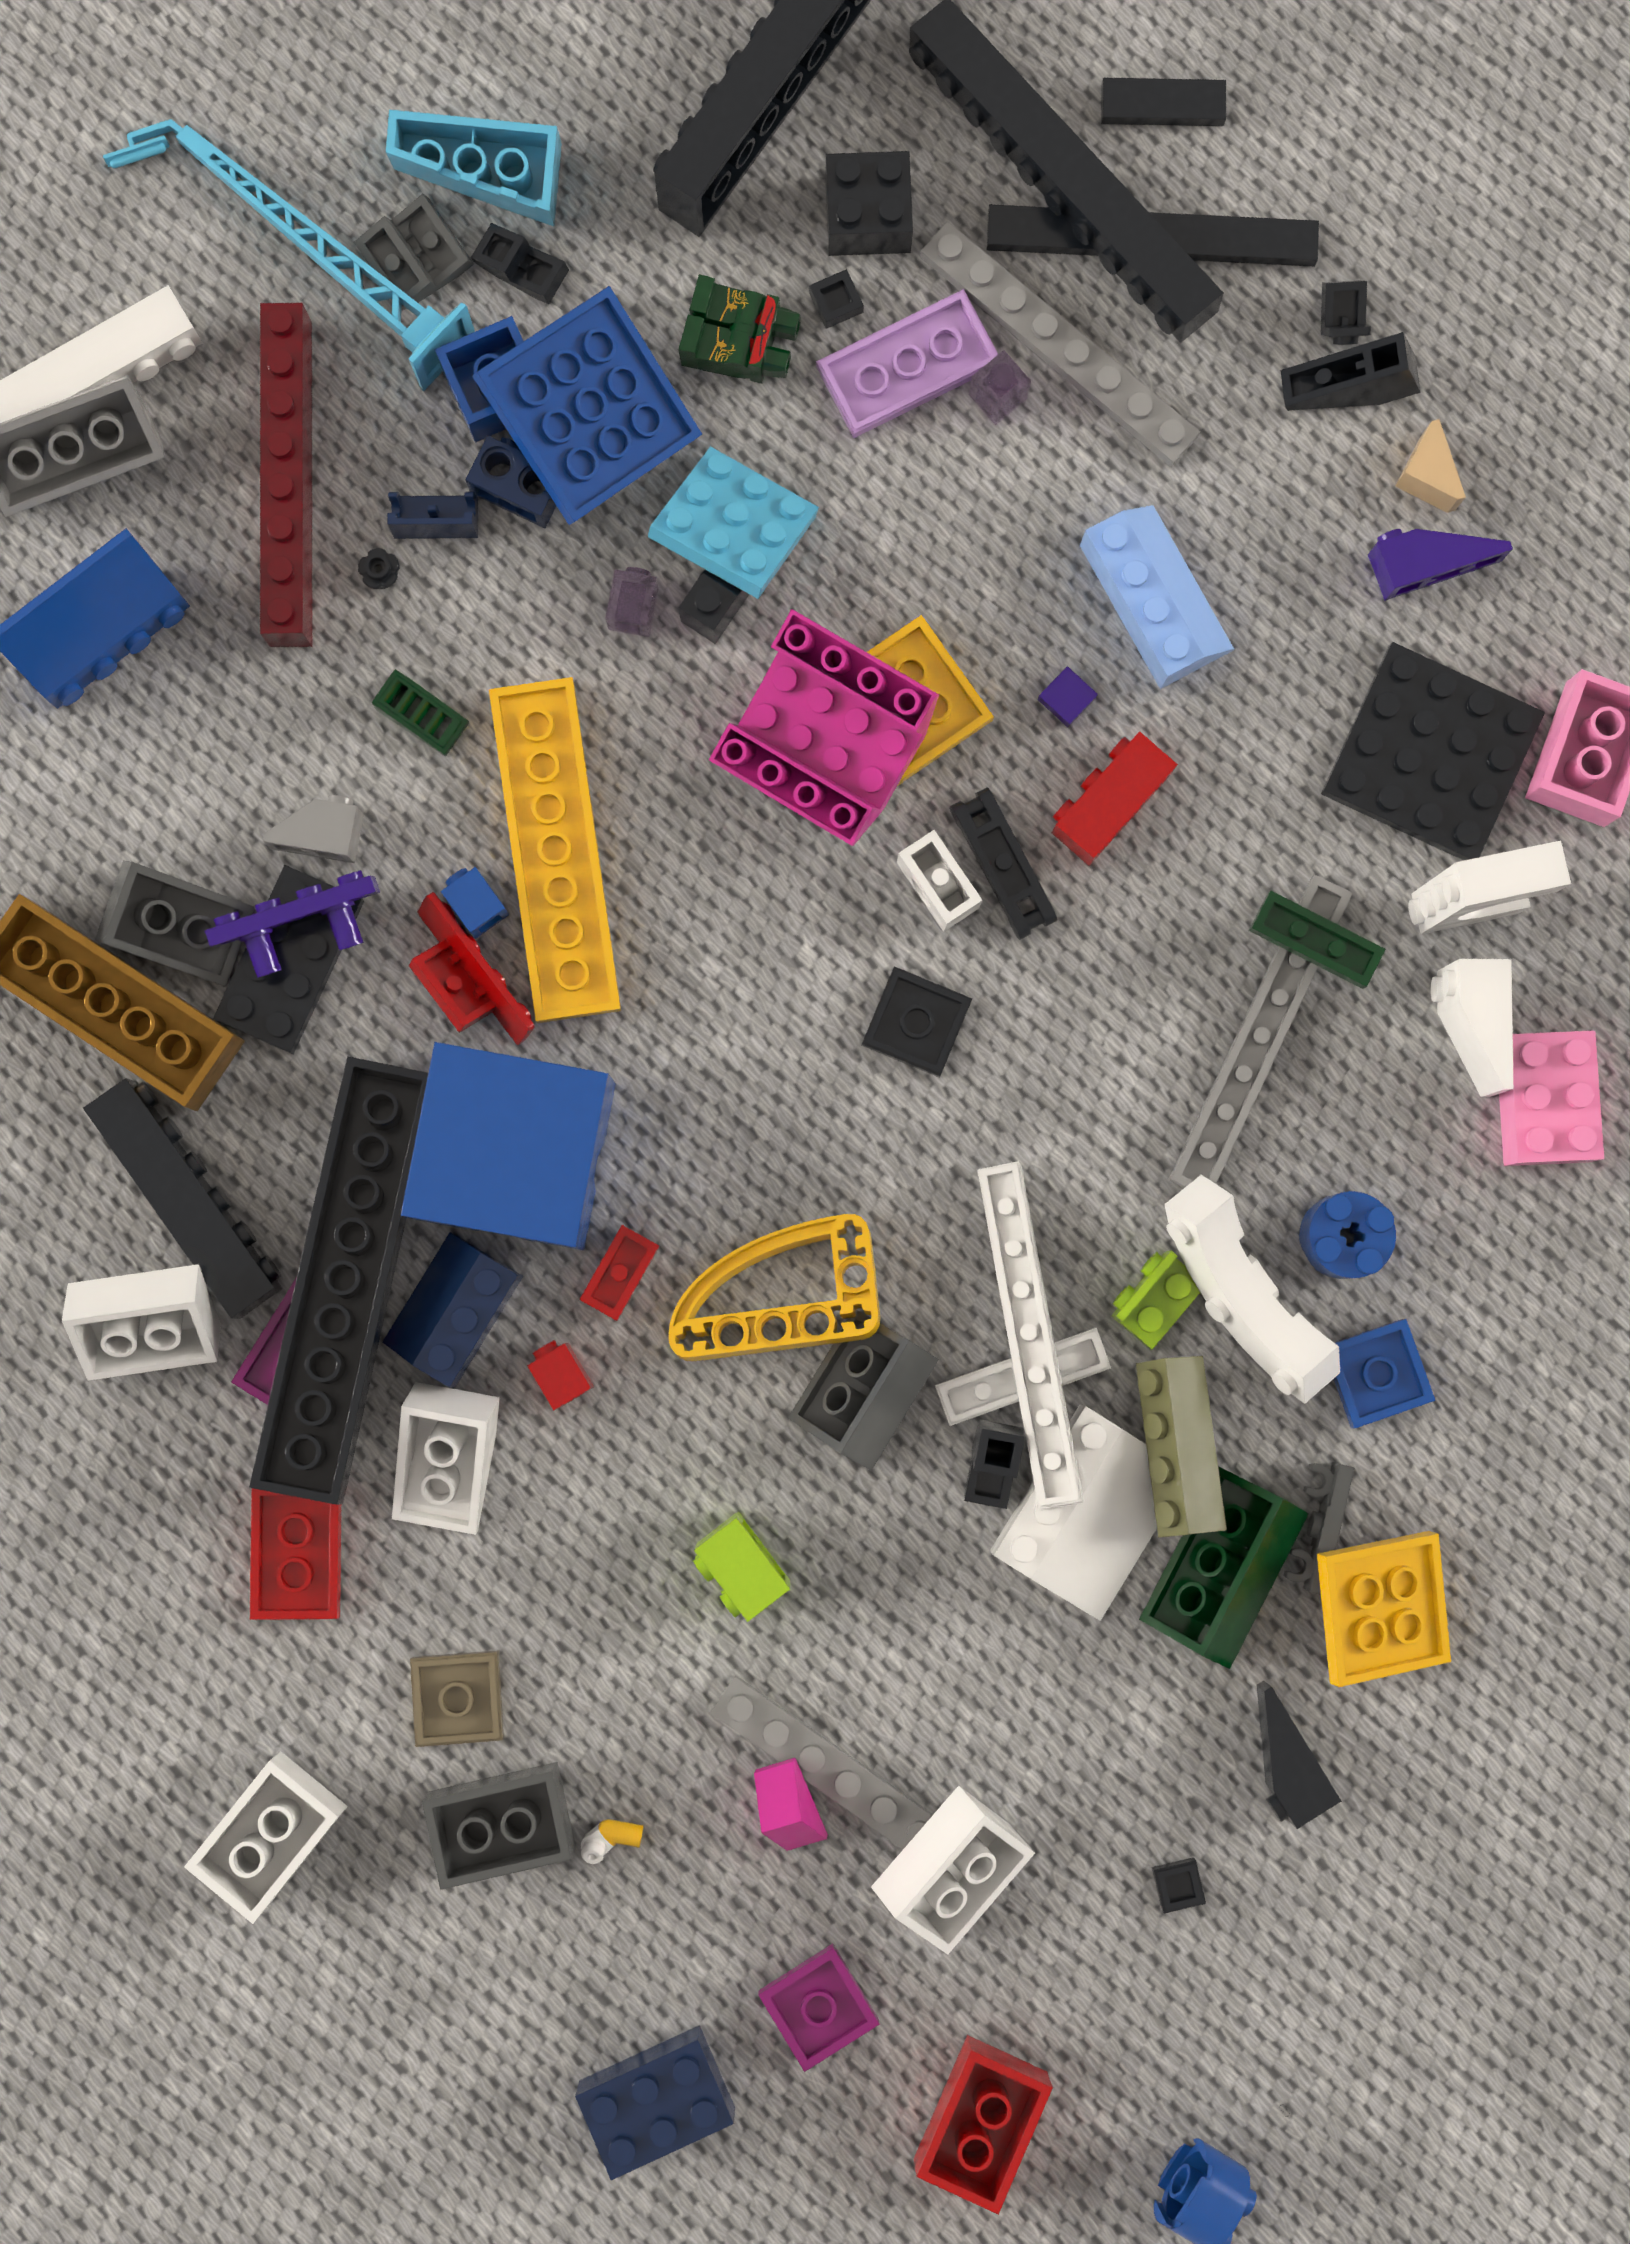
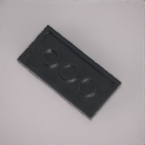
M284 865L268 900L280 898L281 903L285 904L297 900L296 891L321 884L324 891L334 886ZM363 899L354 901L355 905L351 906L355 919L362 908ZM321 912L272 928L273 932L269 933L280 963L281 971L257 978L248 950L245 948L213 1019L294 1055L342 951H339L327 914L322 915Z

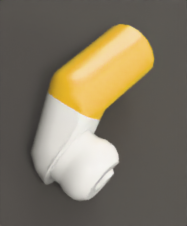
M612 1819L601 1821L585 1834L581 1842V1856L583 1860L590 1864L600 1863L604 1858L603 1855L616 1844L640 1848L644 1825Z

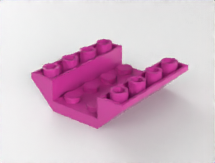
M791 609L771 645V648L778 651L776 657L739 724L729 723L709 761L851 846H854L886 807L924 740L939 694Z

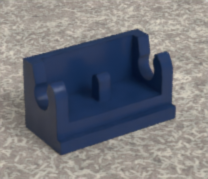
M465 491L464 495L400 496L399 492L388 493L392 513H387V525L394 539L478 538V496L475 495L474 491Z

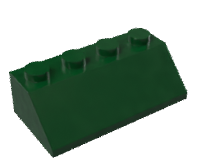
M1218 1466L1227 1530L1181 1536L1139 1620L1199 1655L1230 1669L1309 1513Z

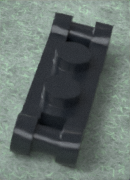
M986 787L975 793L976 798L966 803L959 801L949 806V809L1004 910L1014 934L1021 940L1031 935V929L1041 924L1048 926L1056 922L1057 916L992 792ZM984 812L989 822L977 828L972 818ZM1030 898L1035 909L1022 914L1018 903Z

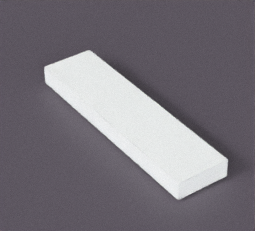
M1097 1328L1054 1342L1062 1386L1111 1369ZM1012 1358L935 1385L949 1426L1019 1402Z

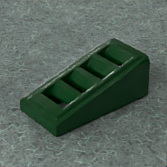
M396 669L372 701V705L379 713L445 757L469 724L466 718ZM405 689L406 693L395 708L391 707L400 691ZM415 699H420L421 703L410 719L405 717V713ZM431 708L435 709L436 713L425 729L419 727ZM445 717L451 720V723L438 740L433 737V734Z

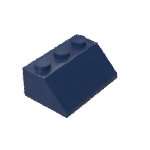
M449 1232L382 1343L411 1365L447 1387H456L523 1278V1275Z

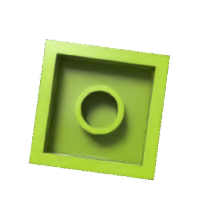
M739 1511L697 1542L694 1551L697 1554L695 1560H693L695 1566L708 1582L714 1578L723 1589L720 1599L735 1618L742 1614L747 1622L790 1590V1579Z

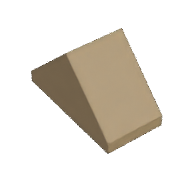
M1440 419L1431 421L1421 435L1395 486L1449 513L1455 511L1466 496Z

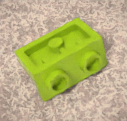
M1172 1250L1165 1251L1162 1256L1155 1252L1141 1268L1140 1272L1145 1276L1138 1285L1133 1288L1128 1284L1112 1303L1117 1309L1111 1317L1150 1350L1158 1344L1200 1294L1186 1266L1177 1259L1178 1256Z

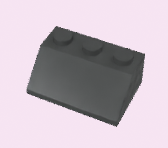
M856 1309L855 1317L849 1318L847 1322H854L857 1329L864 1328V1321L871 1319V1317ZM880 1323L877 1332L870 1338L834 1343L788 1419L839 1453L872 1471L939 1359Z

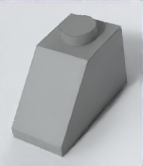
M329 795L328 801L313 799L264 834L263 842L272 850L355 863L364 814L358 806L353 805L354 800L347 797Z

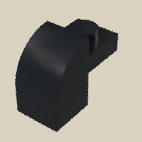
M980 1419L972 1446V1458L964 1492V1501L1007 1509L1013 1478H1017L1025 1441L1023 1427Z

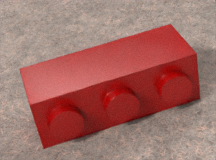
M1140 731L1131 741L1124 736L1108 755L1113 760L1103 772L1096 768L1080 786L1085 790L1084 794L1075 803L1069 798L1052 817L1058 823L1051 833L1088 866L1091 865L1159 789L1178 765Z

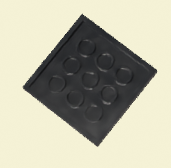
M1392 642L1388 646L1321 795L1461 860L1479 858L1545 712Z

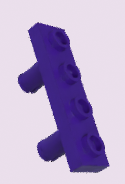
M360 870L338 877L339 886L324 891L321 884L296 891L298 899L285 904L281 903L280 898L255 905L257 913L243 918L240 917L238 911L213 919L216 927L204 930L210 947H218L239 940L240 943L245 942L257 978L282 970L269 933L273 932L272 928L320 912L322 915L327 914L339 951L362 944L364 942L351 906L355 905L354 901L380 893L376 878L371 875L364 877Z

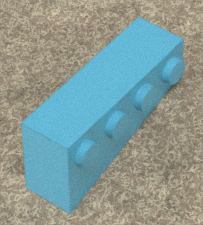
M389 110L386 154L393 169L551 226L555 225L562 147L557 126Z

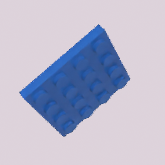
M610 286L472 375L569 525L702 435V432Z

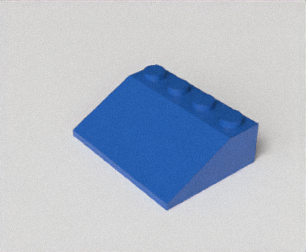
M125 528L1 623L0 652L48 702L58 709L62 705L68 706L80 699L84 693L83 689L95 679L102 680L110 676L116 670L117 662L129 653L136 654L145 649L151 642L150 637L161 628H170L176 625L184 617V611L190 605L128 529Z

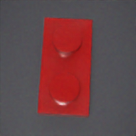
M621 1225L579 1300L618 1321L660 1246Z

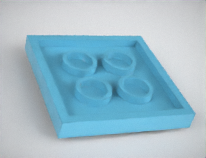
M710 446L651 524L648 537L759 599L814 521L819 507Z

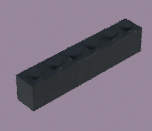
M125 1078L83 1107V1109L193 1265L199 1264L206 1284L230 1318L241 1319L283 1289L276 1280L281 1277V1274L268 1256L265 1255L261 1258L252 1244L257 1240L249 1227L243 1221L236 1223L227 1211L232 1207V1204L218 1186L211 1188L203 1177L207 1169L200 1158L193 1151L187 1154L178 1140L183 1135L176 1124L168 1116L162 1119L154 1105L158 1103V1099L152 1090L144 1082L138 1085L137 1082Z

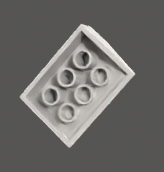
M1079 1405L1069 1424L1084 1502L1040 1510L1033 1480L990 1552L1028 1578L1101 1621L1156 1531L1157 1523L1146 1444L1087 1406Z

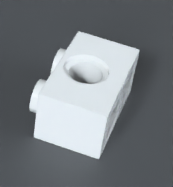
M935 830L898 853L896 863L943 932L979 909L982 902L981 897Z

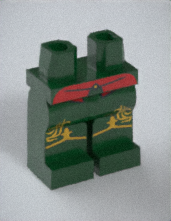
M699 274L689 308L690 315L688 314L678 349L681 366L735 378L750 379V381L761 384L763 383L764 376L786 378L790 366L791 351L772 346L775 337L796 341L801 324L800 314L780 307V298L778 296L769 294L765 296L755 291H742L716 284L715 278Z

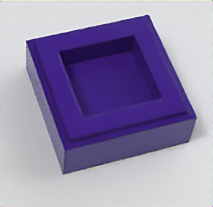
M1067 666L1038 696L1037 700L1068 728L1096 699L1098 694Z

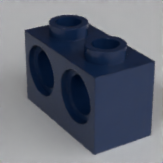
M487 436L465 479L469 491H474L475 495L542 528H546L556 508V504L546 490L540 494L527 492L528 487L532 483L540 480L513 440L502 437L499 441ZM497 464L510 466L509 471L503 476H493L490 474L491 469Z

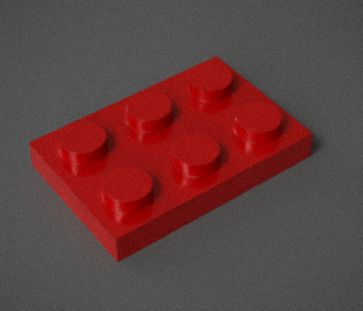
M252 1488L250 1620L340 1618L342 1504H330Z

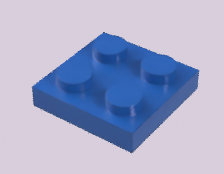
M1400 1319L1334 1342L1339 1346L1340 1374L1334 1378V1382L1351 1428L1356 1429L1436 1401L1407 1319Z

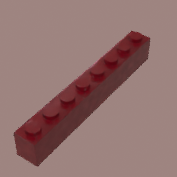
M260 303V634L270 647H313L312 321L303 303Z

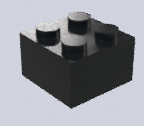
M910 152L826 154L825 184L828 256L911 253L913 219Z

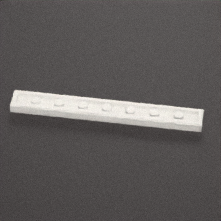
M1017 1161L978 1169L1038 1507L1040 1510L1083 1503L1084 1499L1022 1166Z

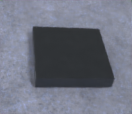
M894 966L861 1046L940 1078L972 998Z

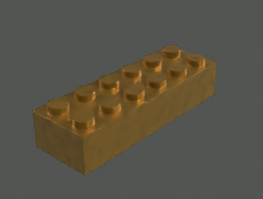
M18 894L0 920V986L182 1106L194 1111L199 1110L245 1040L21 894Z

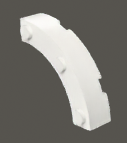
M1200 1175L1164 1204L1168 1220L1167 1231L1175 1241L1190 1276L1206 1300L1205 1308L1209 1315L1225 1326L1241 1347L1272 1377L1273 1383L1282 1393L1286 1395L1292 1394L1305 1404L1340 1374L1339 1346L1317 1330L1299 1312L1292 1317L1276 1299L1279 1296L1278 1288L1267 1275L1259 1261L1252 1255L1246 1256L1239 1242L1245 1235L1238 1219L1233 1195L1208 1178Z

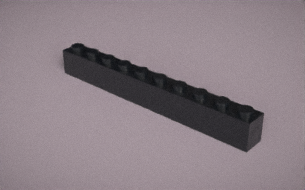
M943 0L910 27L909 53L914 63L922 70L926 68L936 79L940 91L947 98L951 99L953 97L960 104L965 117L971 125L976 128L980 126L990 137L992 146L999 155L1010 158L1017 166L1018 173L1023 181L1029 186L1035 185L1044 195L1049 209L1057 216L1062 214L1070 222L1076 238L1084 245L1089 244L1098 253L1103 267L1110 274H1117L1127 285L1130 296L1135 302L1140 305L1145 304L1155 315V321L1164 333L1168 335L1173 334L1182 343L1218 313L1224 292L951 0Z

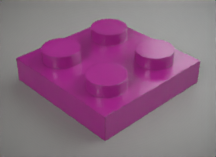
M833 1943L758 1990L761 2001L804 2072L880 2025L877 2015Z

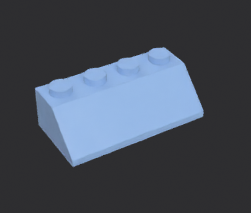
M1153 505L1123 510L1085 530L1080 547L1160 689L1234 650Z

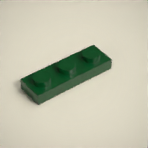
M1273 891L1267 893L1249 929L1250 932L1362 989L1368 986L1386 950Z

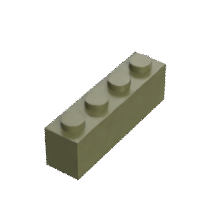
M1203 1356L1162 1358L1136 1363L1158 1538L1227 1530Z

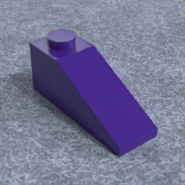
M1394 529L1377 538L1378 542L1369 552L1368 557L1383 598L1386 601L1502 562L1513 550L1510 541L1423 529H1414L1402 533L1401 529Z

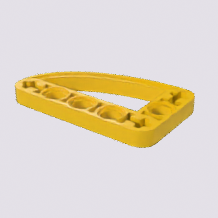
M856 1214L820 1218L772 1232L727 1254L705 1270L688 1287L677 1303L669 1325V1344L671 1349L679 1358L694 1362L858 1341L872 1337L880 1326V1310L872 1237L867 1223ZM854 1225L857 1232H862V1235L855 1237V1247L858 1255L866 1252L865 1257L850 1256L847 1241L845 1238H840V1235L847 1233V1226ZM831 1239L837 1300L695 1318L698 1310L708 1297L741 1271L787 1250ZM841 1255L848 1256L841 1260ZM852 1266H861L867 1271L865 1283L857 1288L847 1286L843 1280L846 1270ZM863 1308L866 1315H871V1319L864 1321V1328L857 1329L854 1322L841 1323L844 1331L837 1333L838 1323L833 1313L834 1311L840 1310L842 1319L855 1317L856 1309ZM815 1313H822L829 1319L827 1330L820 1335H811L805 1328L808 1317ZM774 1318L783 1320L786 1324L784 1336L776 1341L766 1339L763 1335L765 1323ZM730 1324H738L744 1331L741 1342L735 1346L724 1345L720 1338L723 1328ZM707 1327H712L711 1337L715 1345L714 1349H710V1344L707 1340L694 1342L693 1350L690 1351L683 1344H679V1340L686 1338V1331L692 1330L696 1337L709 1336Z

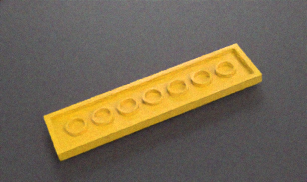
M573 677L489 689L535 1020L537 1023L621 1011Z

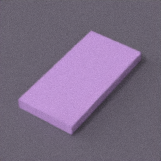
M963 289L816 361V368L853 438H856L1000 367L1002 360Z

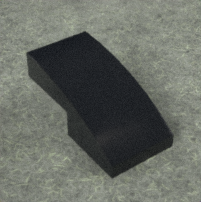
M493 223L490 224L471 256L472 261L484 270L548 305L569 271L565 261L531 247L525 237Z

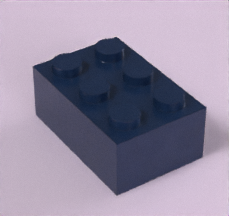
M700 2025L579 2080L575 2098L610 2180L616 2179L734 2124V2103Z

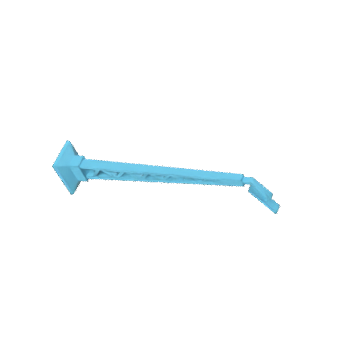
M169 119L127 134L130 147L103 155L108 167L118 168L164 153L166 148H169V143L164 135L136 145L135 143L173 131L177 134L176 138L180 145L402 337L405 347L412 352L409 361L418 384L423 391L442 373L434 349L475 332L467 305L460 303L445 318L429 305L425 309L188 125L182 128L175 121ZM250 192H256L257 198ZM265 198L272 204H265ZM285 215L286 223L278 216ZM294 221L304 229H294ZM317 240L318 251L307 241ZM327 246L339 256L327 257ZM354 268L355 283L339 269ZM363 275L379 287L364 289ZM392 299V315L376 301ZM402 305L417 316L408 328L401 323Z

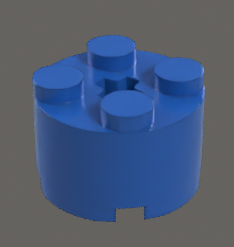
M1349 1191L1330 1195L1314 1204L1304 1215L1299 1231L1300 1244L1310 1264L1321 1274L1336 1279L1365 1277L1378 1272L1393 1253L1396 1243L1394 1216L1379 1200L1362 1192ZM1350 1227L1349 1230L1354 1235V1241L1346 1244V1238L1340 1236V1231Z
M1199 2138L1193 2139L1196 2145L1190 2147L1184 2143L1177 2149L1164 2169L1158 2186L1164 2189L1162 2203L1154 2200V2216L1160 2224L1193 2244H1231L1233 2232L1242 2216L1246 2217L1255 2206L1256 2191L1250 2188V2175L1245 2166Z

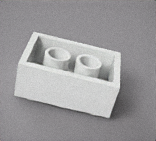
M199 1264L68 1283L62 1323L88 1381L218 1361L221 1323Z
M280 1751L265 1765L184 1868L253 1924L348 1806Z
M958 1786L871 1888L895 1919L946 1954H949L1032 1858L1035 1852L1008 1822Z

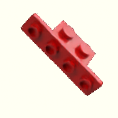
M434 892L425 896L417 912L439 943L414 957L409 967L459 1033L493 1013L517 1045L521 1044L535 1027L530 1012L525 1005L517 1002L506 988V982L501 973L491 968L484 959L478 943L472 936L466 935L457 923L451 907L446 902L441 901Z

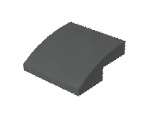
M423 193L392 220L386 216L382 217L354 241V244L369 266L417 303L447 285L474 265L431 200Z

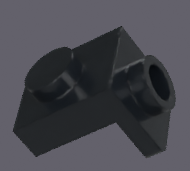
M1367 281L1322 282L1321 335L1333 337V344H1358L1359 336L1371 335V326L1366 325Z

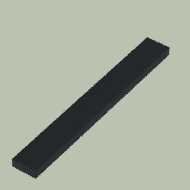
M989 204L987 226L988 251L1099 256L1089 244L1084 245L1076 238L1072 225L1062 214L1060 216L1055 215L1049 207ZM1149 212L1194 261L1315 267L1318 261L1319 221Z

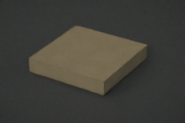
M499 1650L410 1658L415 1747L501 1741L504 1739Z

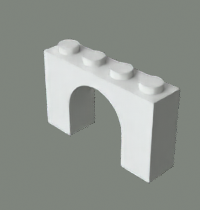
M1561 841L1454 863L1411 893L1412 900H1409L1408 909L1412 923L1419 925L1420 934L1516 915L1531 907L1529 898L1555 893L1571 884Z

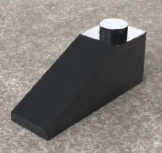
M1404 332L1280 370L1287 411L1381 405L1421 393L1416 357Z
M704 570L678 607L680 620L716 644L749 594L711 572Z
M1262 1681L1256 1687L1265 1783L1272 1793L1266 1800L1280 1822L1288 1819L1298 1829L1340 1803L1341 1799L1272 1686Z

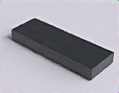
M1103 78L1101 124L1224 126L1226 80Z

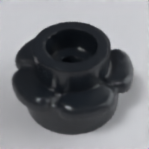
M372 549L368 552V556L362 557L359 561L358 572L363 576V583L369 588H388L398 578L399 561L394 554H388L384 549ZM381 565L383 569L381 572H376L375 567Z

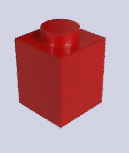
M553 1340L532 1353L536 1360L527 1365L553 1411L594 1388L569 1343L558 1346L556 1341Z

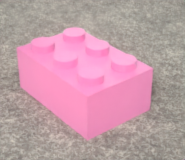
M1581 669L1565 683L1525 798L1605 827L1621 817L1630 792V687Z
M1572 1031L1513 1034L1514 1089L1499 1094L1504 1166L1588 1163L1603 1160L1604 1147L1596 1032Z

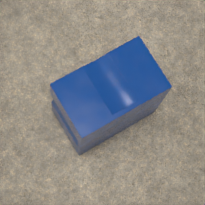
M434 1042L401 1216L424 1222L474 1231L482 1230L515 1236L534 1242L584 1250L595 1196L596 1164L605 1143L616 1083L608 1073Z

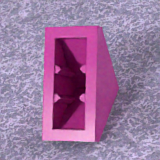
M796 1758L755 1770L754 1778L761 1833L786 1851L827 1839V1831Z

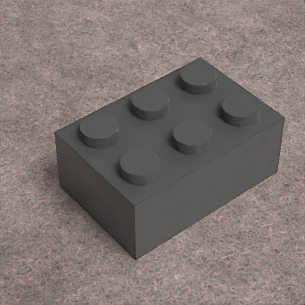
M558 1762L429 1791L422 1800L440 1890L572 1859L576 1849Z

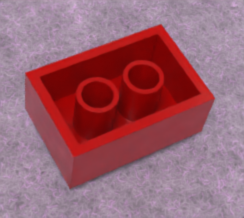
M967 2035L915 2154L916 2177L999 2215L1053 2089L1048 2072Z

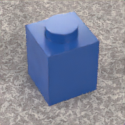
M476 867L470 871L464 868L454 873L446 880L447 887L441 891L475 939L510 915Z

